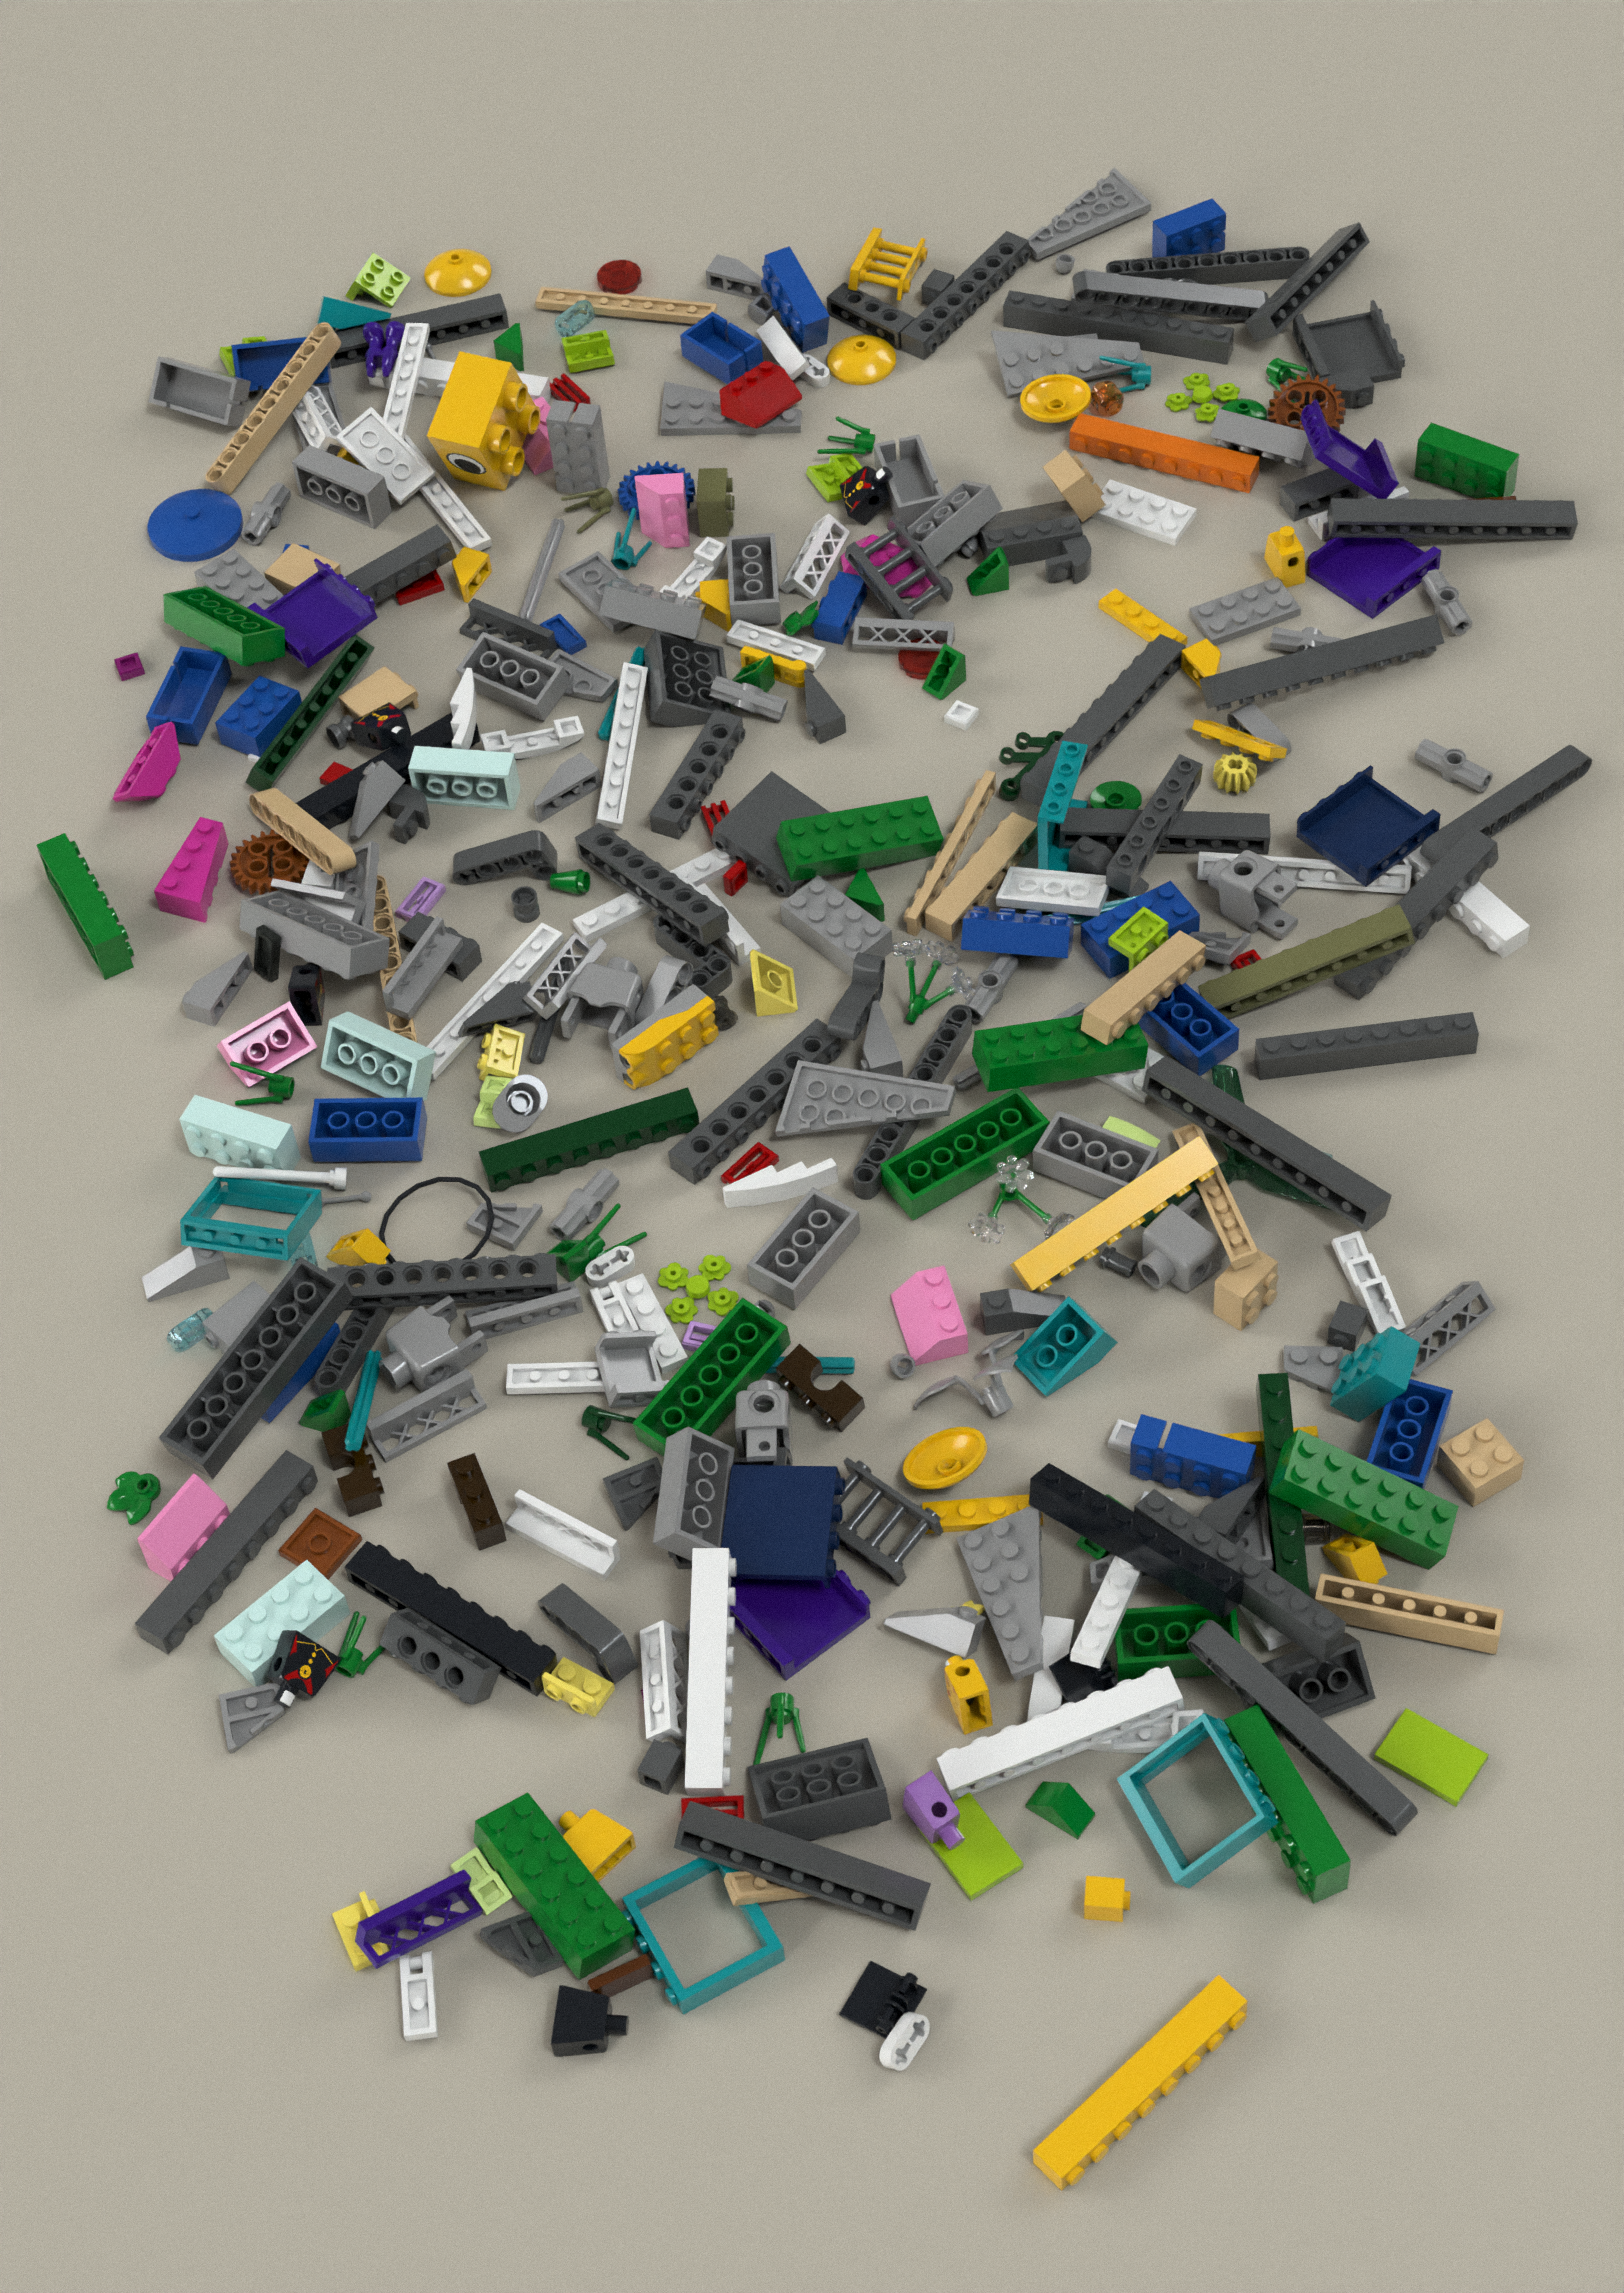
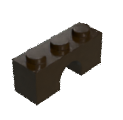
M800 1343L776 1367L779 1378L777 1380L778 1383L786 1391L791 1392L793 1390L800 1396L798 1398L799 1401L808 1410L814 1408L820 1413V1419L831 1429L835 1426L842 1432L865 1409L863 1397L843 1380L830 1390H820L814 1386L815 1380L823 1372L821 1361Z
M348 1423L321 1432L333 1471L344 1467L354 1468L348 1475L337 1478L348 1516L351 1517L383 1506L380 1495L385 1492L380 1477H373L372 1471L377 1470L372 1453L365 1454L364 1448L369 1447L365 1433L360 1450L357 1452L346 1450L344 1441Z
M475 1453L448 1462L447 1465L460 1504L463 1505L478 1550L480 1551L507 1541L502 1520Z

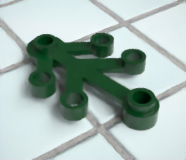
M1052 731L1046 737H1031L1026 732L1017 734L1015 746L1018 749L1025 750L1028 747L1044 748L1041 752H1015L1010 747H1004L1001 750L999 760L1002 764L1028 763L1014 778L1002 781L999 788V795L1002 799L1014 801L1018 798L1021 791L1020 781L1022 776L1035 766L1040 757H1044L1055 741H1059L1063 737V732ZM1019 739H1024L1026 743L1021 742ZM1004 754L1010 755L1011 758L1005 757Z

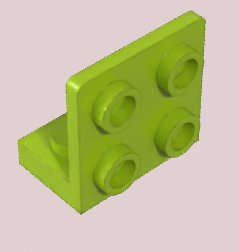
M373 252L345 296L353 301L357 294L362 296L365 291L389 308H392L409 282L410 277Z
M1143 906L1109 937L1108 945L1129 958L1130 972L1168 940V922Z

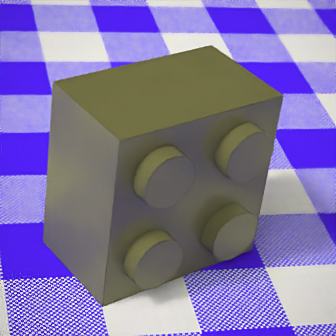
M699 468L696 505L700 537L729 536V528L734 527V513L731 510H735V496L730 494V492H733V478H728L727 468Z

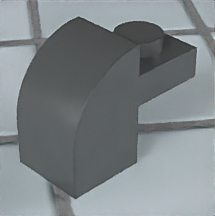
M1086 535L1063 540L1062 555L1045 559V577L1048 584L1069 578L1073 579L1074 584L1084 581L1091 572V545Z
M402 784L388 803L391 816L396 819L393 823L396 840L406 844L411 836L416 834L418 827L428 829L430 815L424 794L416 788Z

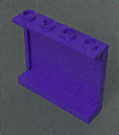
M1316 399L1303 409L1300 419L1314 457L1377 499H1387L1399 482L1383 443L1375 438L1365 450L1327 425L1319 402Z
M1335 537L1328 540L1324 546L1309 555L1307 559V576L1374 619L1420 584L1422 577L1428 571L1439 569L1441 550L1433 546L1424 552L1404 538Z
M317 558L314 559V563L318 572L268 608L263 610L255 602L247 607L285 628V650L307 668H310L378 618L374 610L376 605L369 595L364 596L355 584L350 585L342 574L337 575L328 563L323 564Z
M836 1570L835 1578H831L830 1589H825L823 1581L736 1579V1605L730 1606V1617H735V1627L787 1681L870 1619L869 1605L871 1602L864 1591L861 1589L857 1591L851 1585L850 1578L843 1570Z

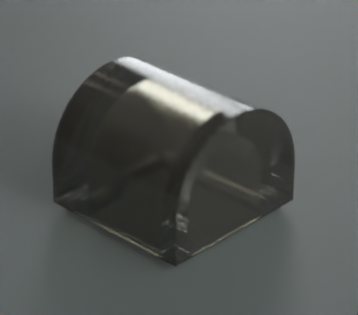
M1302 1513L1305 1545L1330 1543V1522L1311 1513Z

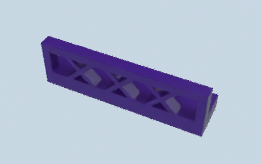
M464 1869L360 1921L355 1938L356 1944L373 1966L378 1969L481 1916L483 1909L468 1892L471 1877ZM461 1900L470 1909L465 1913L450 1911L451 1905ZM432 1915L444 1918V1923L436 1927L424 1924V1920ZM404 1929L418 1931L417 1937L412 1940L397 1936L398 1932ZM380 1942L392 1946L390 1951L379 1956L372 1945Z

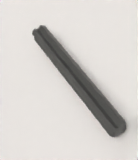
M560 960L561 970L570 971L569 962ZM556 977L552 978L550 987H558ZM559 1009L547 1020L542 1016L540 1017L529 1053L532 1063L541 1064L544 1061Z

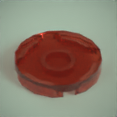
M629 260L610 261L598 270V286L606 293L609 291L613 294L626 295L635 291L638 288L637 285L641 284V269L636 263Z
M917 638V639L911 640L910 642H911V643H918V642L921 641L923 638ZM932 639L936 644H941L937 640ZM900 650L898 653L899 667L910 678L926 679L939 652Z

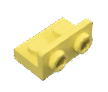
M495 1024L490 1033L486 1032L481 1042L484 1054L480 1055L477 1069H480L479 1080L484 1081L488 1074L513 1079L518 1076L525 1033Z
M565 1657L561 1659L551 1674L544 1672L541 1677L544 1691L550 1698L556 1701L561 1699L569 1703L576 1712L580 1714L587 1713L593 1717H596L615 1690L614 1683Z
M365 1891L359 1893L361 1901L332 1913L355 1972L373 1965L355 1942L358 1923L380 1912L375 1898L368 1900ZM378 1942L372 1945L379 1956L389 1951L388 1944Z

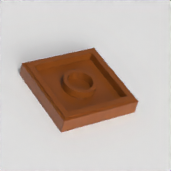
M315 1507L278 1551L281 1557L296 1566L308 1560L329 1580L360 1544L362 1537L359 1533Z

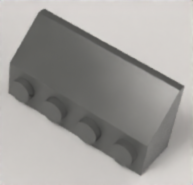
M1344 1633L1343 1645L1324 1663L1304 1649L1262 1663L1266 1669L1320 1718L1376 1698L1360 1641L1348 1633ZM1241 1698L1245 1709L1251 1708V1706ZM1271 1726L1276 1735L1280 1734L1275 1728Z

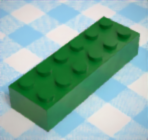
M202 586L163 594L165 623L187 634L188 637L200 641L201 644L209 646L213 651L225 655L226 658L236 661L240 666L249 667L253 666L256 662H273L275 658L285 657L284 627L211 588Z
M928 795L781 821L776 836L791 882L815 878L817 875L821 877L859 870L861 868L865 869L936 856L944 840Z
M63 833L37 844L36 846L47 878L103 978L106 980L134 968L131 960L134 952L129 942H125V940L129 939L123 924H117L119 919L114 908L107 907L109 902L104 891L97 890L100 888L94 874H88L90 871L84 857L80 858L78 856L80 851L76 842H70L66 834Z
M1083 1015L977 1030L974 1032L972 1056L987 1092L1145 1069L1149 1045L1139 1023L1132 1024L1120 1038H1115L1110 1044L1105 1045L1081 1030Z
M1014 1088L880 1164L881 1183L912 1220H915L1032 1153L1050 1122L1020 1088Z
M742 1297L632 1423L637 1439L664 1457L666 1438L686 1427L693 1428L711 1437L736 1408L737 1393L746 1391L751 1383L759 1381L791 1344L787 1326Z
M1300 1429L1283 1443L1269 1490L1270 1494L1363 1539L1372 1541L1376 1545L1428 1570L1446 1556L1459 1507Z
M1258 1704L1224 1719L1230 1731L1227 1734L1229 1739L1241 1749L1245 1756L1242 1761L1246 1768L1255 1773L1260 1782V1785H1258L1262 1795H1266L1275 1807L1273 1813L1279 1823L1269 1829L1267 1834L1273 1843L1277 1841L1282 1850L1281 1857L1288 1869L1293 1868L1297 1875L1296 1882L1301 1893L1304 1896L1308 1894L1312 1903L1315 1904L1346 1890L1351 1860Z
M528 1792L475 1820L473 1842L524 1909L531 1914L533 1921L537 1926H540L578 1980L585 1978L632 1951L635 1934L634 1927Z

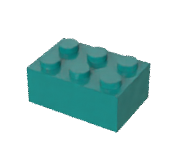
M1391 1326L1382 1333H1377L1368 1343L1361 1344L1352 1354L1345 1355L1339 1364V1370H1341L1339 1378L1331 1389L1333 1396L1330 1406L1360 1422L1407 1390L1421 1343Z

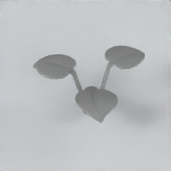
M1023 1329L1011 1332L995 1340L981 1352L982 1356L989 1353L992 1366L985 1368L973 1377L975 1381L988 1375L991 1385L982 1389L983 1396L965 1380L955 1375L927 1388L915 1402V1410H917L924 1398L948 1386L958 1384L962 1385L978 1399L980 1405L986 1403L993 1417L1012 1408L1014 1405L1006 1393L1000 1373H1012L1013 1364L1018 1359V1355L1005 1357L998 1362L995 1355L1001 1346L1006 1345L1010 1341L1023 1340Z

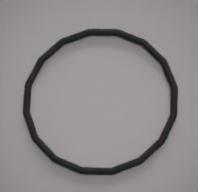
M436 1177L417 1183L399 1195L384 1214L379 1237L386 1245L384 1233L389 1216L401 1200L418 1188L437 1182H459L476 1189L486 1201L489 1221L485 1236L473 1252L464 1257L463 1260L472 1259L478 1254L490 1237L495 1218L491 1199L479 1185L461 1177ZM389 1253L386 1258L392 1264L396 1262V1260Z

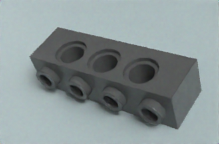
M845 282L827 296L829 316L867 335L877 336L887 341L897 350L902 348L901 332L915 317L859 289L857 291L849 290L848 284Z
M410 1608L391 1613L379 1644L389 1650L390 1655L409 1663L416 1672L429 1676L435 1680L439 1687L452 1691L459 1696L462 1702L472 1705L490 1698L502 1668Z

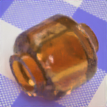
M1108 380L1096 383L1091 391L1090 403L1102 416H1113L1120 412L1123 407L1124 395L1116 384Z

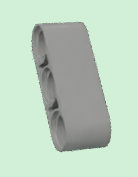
M1250 702L1227 715V721L1231 728L1287 748L1286 755L1291 753V745L1288 738L1253 703ZM1262 760V761H1263L1265 764H1267V765L1273 763V762H1269V761Z
M668 955L660 960L636 1011L635 1022L637 1025L688 987L693 975V965L690 962Z

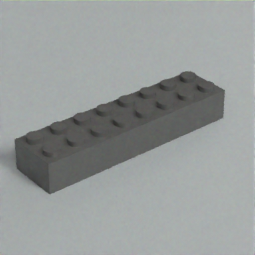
M300 1257L160 1435L159 1440L167 1451L213 1480L352 1301L353 1296L345 1282Z

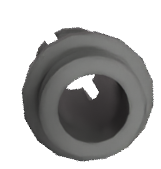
M1106 1247L1099 1259L1104 1268L1110 1267L1125 1274L1127 1277L1133 1275L1138 1263L1136 1260L1116 1252L1114 1247L1111 1249Z

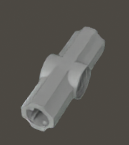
M276 482L275 485L271 486L262 502L256 501L253 504L251 518L241 532L242 538L248 544L257 546L258 543L262 542L271 526L277 527L279 525L282 509L291 497L290 489L286 488L284 484Z
M1437 569L1428 571L1422 577V585L1435 605V614L1444 619L1452 633H1455L1457 636L1465 634L1468 629L1472 628V620L1459 601V591L1455 587L1450 586L1442 572L1437 571Z
M1274 627L1270 648L1299 652L1343 639L1324 636L1320 630L1314 627L1304 628L1302 632Z
M716 676L713 681L709 695L712 698L732 704L741 711L750 714L758 713L781 721L788 703L786 699L763 692L761 688L748 683L740 684L720 676Z
M1424 739L1415 752V759L1440 771L1442 778L1447 782H1461L1483 793L1493 778L1492 772L1467 760L1465 752L1460 749H1446L1428 739Z
M997 953L988 969L979 974L978 984L964 1004L972 1012L973 1023L983 1022L992 1006L1002 999V991L1019 965L1018 960L1013 954Z
M606 1168L600 1169L583 1189L577 1188L570 1194L566 1208L550 1225V1230L560 1241L571 1240L587 1221L594 1222L599 1217L603 1209V1203L620 1185L619 1179L615 1177L613 1172Z

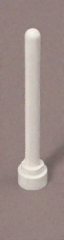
M217 1166L213 1169V1175L223 1178L329 1183V1186H334V1189L346 1190L347 1168L336 1167L335 1170H330V1172Z

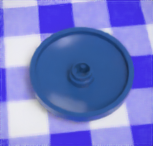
M193 489L175 494L160 503L152 512L147 529L152 546L164 557L181 562H197L216 557L231 548L239 539L243 530V517L238 503L229 495L212 489Z

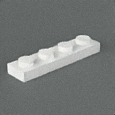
M739 619L726 635L727 643L742 648L746 645L791 661L803 660L806 663V669L812 671L816 670L826 655L825 648Z
M639 1274L618 1283L639 1330L656 1332L657 1338L653 1343V1349L662 1374L683 1366L688 1360V1356L644 1274Z
M598 1362L508 1364L507 1394L605 1392Z

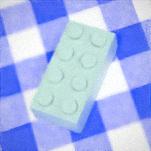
M414 746L408 767L413 788L418 789L424 794L427 804L515 810L521 787L514 753Z
M347 1011L329 1020L321 1068L385 1098L423 1097V1101L427 1100L436 1051Z
M194 1095L179 1119L189 1151L198 1157L211 1158L223 1165L230 1164L242 1168L294 1170L301 1158L292 1125L198 1095Z
M306 1560L217 1632L214 1638L220 1653L254 1687L260 1686L270 1681L268 1671L283 1630H297L317 1642L350 1615V1610L345 1596Z

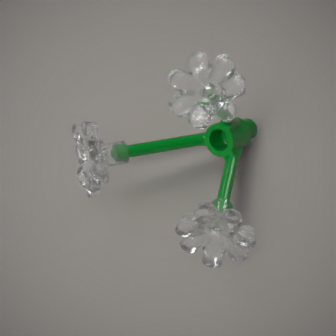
M915 939L912 944L910 941L892 944L893 955L905 957V966L908 967L910 1004L908 1009L910 1010L905 1018L906 1020L915 1023L919 1014L922 1015L924 1010H927L948 995L953 996L959 992L966 1000L972 999V996L976 995L975 990L971 987L973 985L972 979L970 977L965 979L963 970L956 966L952 970L953 976L951 980L953 983L947 986L945 991L930 1000L925 998L937 970L941 969L943 963L951 966L959 960V956L953 954L956 951L954 946L949 945L944 948V943L939 941L936 944L933 941L922 944V939ZM926 952L928 956L933 957L932 969L918 995L916 994L915 956Z
M1010 1155L1007 1157V1164L1004 1162L997 1164V1170L1001 1172V1174L996 1176L1000 1192L992 1212H989L987 1215L979 1213L976 1218L970 1220L968 1226L973 1228L971 1233L974 1236L982 1235L981 1242L990 1243L992 1239L994 1243H1000L1001 1235L1005 1232V1226L998 1224L997 1214L1005 1200L1012 1201L1015 1199L1020 1200L1042 1218V1222L1048 1226L1044 1231L1045 1240L1069 1225L1075 1218L1073 1215L1061 1212L1055 1218L1050 1213L1046 1214L1026 1198L1019 1190L1022 1191L1028 1187L1025 1180H1031L1033 1172L1025 1170L1029 1165L1027 1159L1022 1158L1017 1162L1016 1157Z

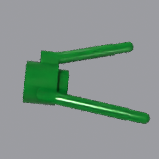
M1276 358L1268 364L1266 374L1269 376L1268 382L1273 384L1280 392L1279 382L1287 381L1290 376L1297 379V375H1299L1289 368L1307 372L1308 368ZM1299 375L1302 380L1306 379L1305 377Z
M837 416L835 418L836 421L861 432V434L856 433L855 439L828 436V440L854 444V448L818 449L817 451L818 454L865 455L866 452H873L876 435L870 434V429L863 428Z
M234 1061L230 1062L232 1067L266 1077L264 1079L269 1080L268 1091L273 1093V1096L237 1100L235 1101L236 1106L270 1102L283 1103L284 1098L292 1097L295 1086L293 1077L273 1074Z
M619 1203L583 1239L588 1245L590 1261L615 1247L629 1246L647 1236L646 1232H642L605 1251L603 1250L606 1244L598 1234L621 1208Z
M358 1611L354 1612L338 1654L341 1661L335 1668L337 1672L349 1678H354L356 1673L364 1675L368 1666L386 1649L380 1645L364 1661L362 1660L363 1653L354 1647L367 1617L362 1616L357 1625L360 1615Z
M779 1692L770 1697V1707L765 1709V1721L753 1765L760 1764L772 1720L777 1724V1738L779 1739L783 1737L784 1725L789 1724L793 1720L800 1751L802 1753L806 1752L799 1720V1708L794 1707V1697L791 1694Z

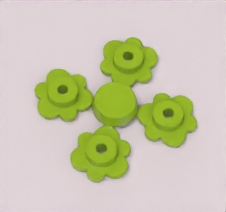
M1192 373L1191 376L1183 379L1186 389L1193 390L1192 397L1185 396V393L1170 394L1167 396L1165 406L1170 407V410L1173 412H1179L1181 409H1188L1193 399L1197 403H1203L1200 408L1195 409L1196 419L1198 421L1213 422L1216 419L1219 406L1207 402L1211 401L1213 397L1220 399L1221 402L1237 400L1240 389L1235 387L1233 383L1218 385L1212 393L1211 388L1208 387L1210 385L1209 376L1204 373Z
M706 1255L703 1258V1263L698 1266L702 1275H695L689 1279L687 1277L689 1274L688 1269L681 1268L679 1263L673 1262L667 1268L660 1269L659 1286L663 1288L668 1287L670 1291H675L678 1287H686V1293L690 1296L682 1299L676 1297L672 1300V1304L665 1307V1313L671 1317L673 1323L689 1324L690 1320L693 1321V1315L698 1313V1308L694 1306L693 1298L701 1299L708 1295V1309L716 1311V1314L719 1316H726L729 1310L731 1311L735 1307L736 1302L739 1300V1295L736 1291H728L727 1288L722 1287L719 1291L710 1292L711 1286L709 1282L714 1279L721 1281L724 1279V1275L731 1271V1265L726 1262L724 1256Z

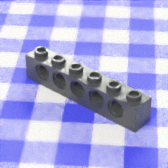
M716 709L713 711L650 812L652 832L680 840L684 831L689 830L692 818L696 813L700 812L705 797L711 794L716 779L722 776L724 766L728 760H732L737 745L742 743L745 738L746 730L743 728L742 717Z
M1179 754L1107 865L1106 885L1128 895L1131 893L1200 785L1203 764Z

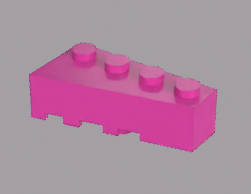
M203 817L198 819L154 889L160 911L206 923L208 907L211 906L213 900L214 886H217L219 879L218 872L222 868L229 844L223 822Z

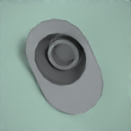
M523 1074L512 1079L493 1104L492 1114L495 1122L508 1132L518 1133L525 1131L532 1125L547 1103L548 1093L545 1085L540 1079L532 1075Z

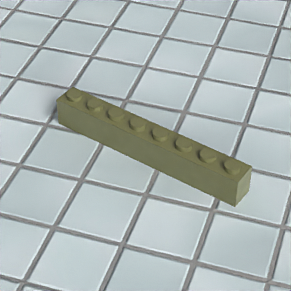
M1400 904L1391 908H1385L1379 913L1361 918L1352 924L1334 929L1320 937L1309 939L1305 943L1285 949L1268 958L1260 959L1251 965L1233 970L1219 978L1208 980L1198 986L1201 997L1222 1015L1230 1019L1415 944L1412 927Z

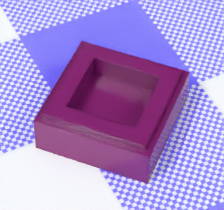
M138 652L114 659L121 681L145 674Z

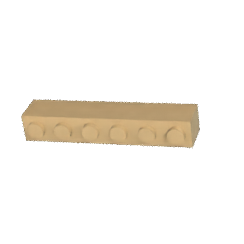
M1014 812L1006 820L1003 819L992 836H988L979 851L971 855L966 866L957 871L953 881L948 886L943 887L939 897L926 907L924 912L926 930L953 942L962 931L963 917L968 910H973L974 906H984L1002 885L1009 867H1017L1038 843V824Z
M1179 930L1084 1009L1081 1030L1105 1045L1110 1044L1115 1038H1120L1125 1030L1132 1024H1137L1147 1011H1152L1160 1000L1164 997H1169L1179 984L1183 985L1192 973L1201 970L1206 960L1204 957L1206 945Z
M1320 1573L1315 1601L1340 1617L1348 1625L1491 1654L1497 1653L1504 1610L1322 1573Z

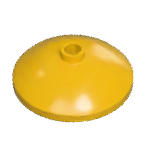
M459 248L447 250L435 256L427 264L424 277L427 286L433 292L447 297H461L482 289L490 280L492 271L490 262L484 255L474 250Z
M867 334L853 335L842 339L830 349L827 356V366L830 373L841 382L851 385H868L879 382L892 373L896 366V353L887 341L877 336Z
M1053 374L1038 378L1029 383L1020 396L1023 412L1030 418L1043 423H1062L1074 419L1087 409L1091 401V391L1088 384L1078 377L1067 374Z
M971 1427L949 1428L927 1437L910 1451L904 1461L903 1473L906 1480L912 1486L925 1490L943 1489L962 1482L972 1475L983 1462L988 1447L985 1437L980 1431Z

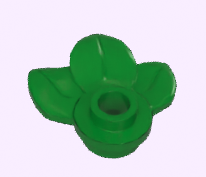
M817 600L807 606L800 614L794 611L784 620L782 625L785 627V632L788 636L796 634L803 626H808L816 620L819 615V611L815 610L818 604Z
M130 1471L117 1477L115 1481L119 1488L114 1490L109 1496L107 1509L110 1511L126 1510L130 1525L141 1521L150 1512L152 1501L157 1499L161 1492L159 1479L151 1473L139 1475L135 1471Z

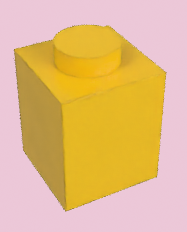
M1086 1876L1084 1919L1123 1922V1910L1130 1911L1131 1891H1125V1879Z

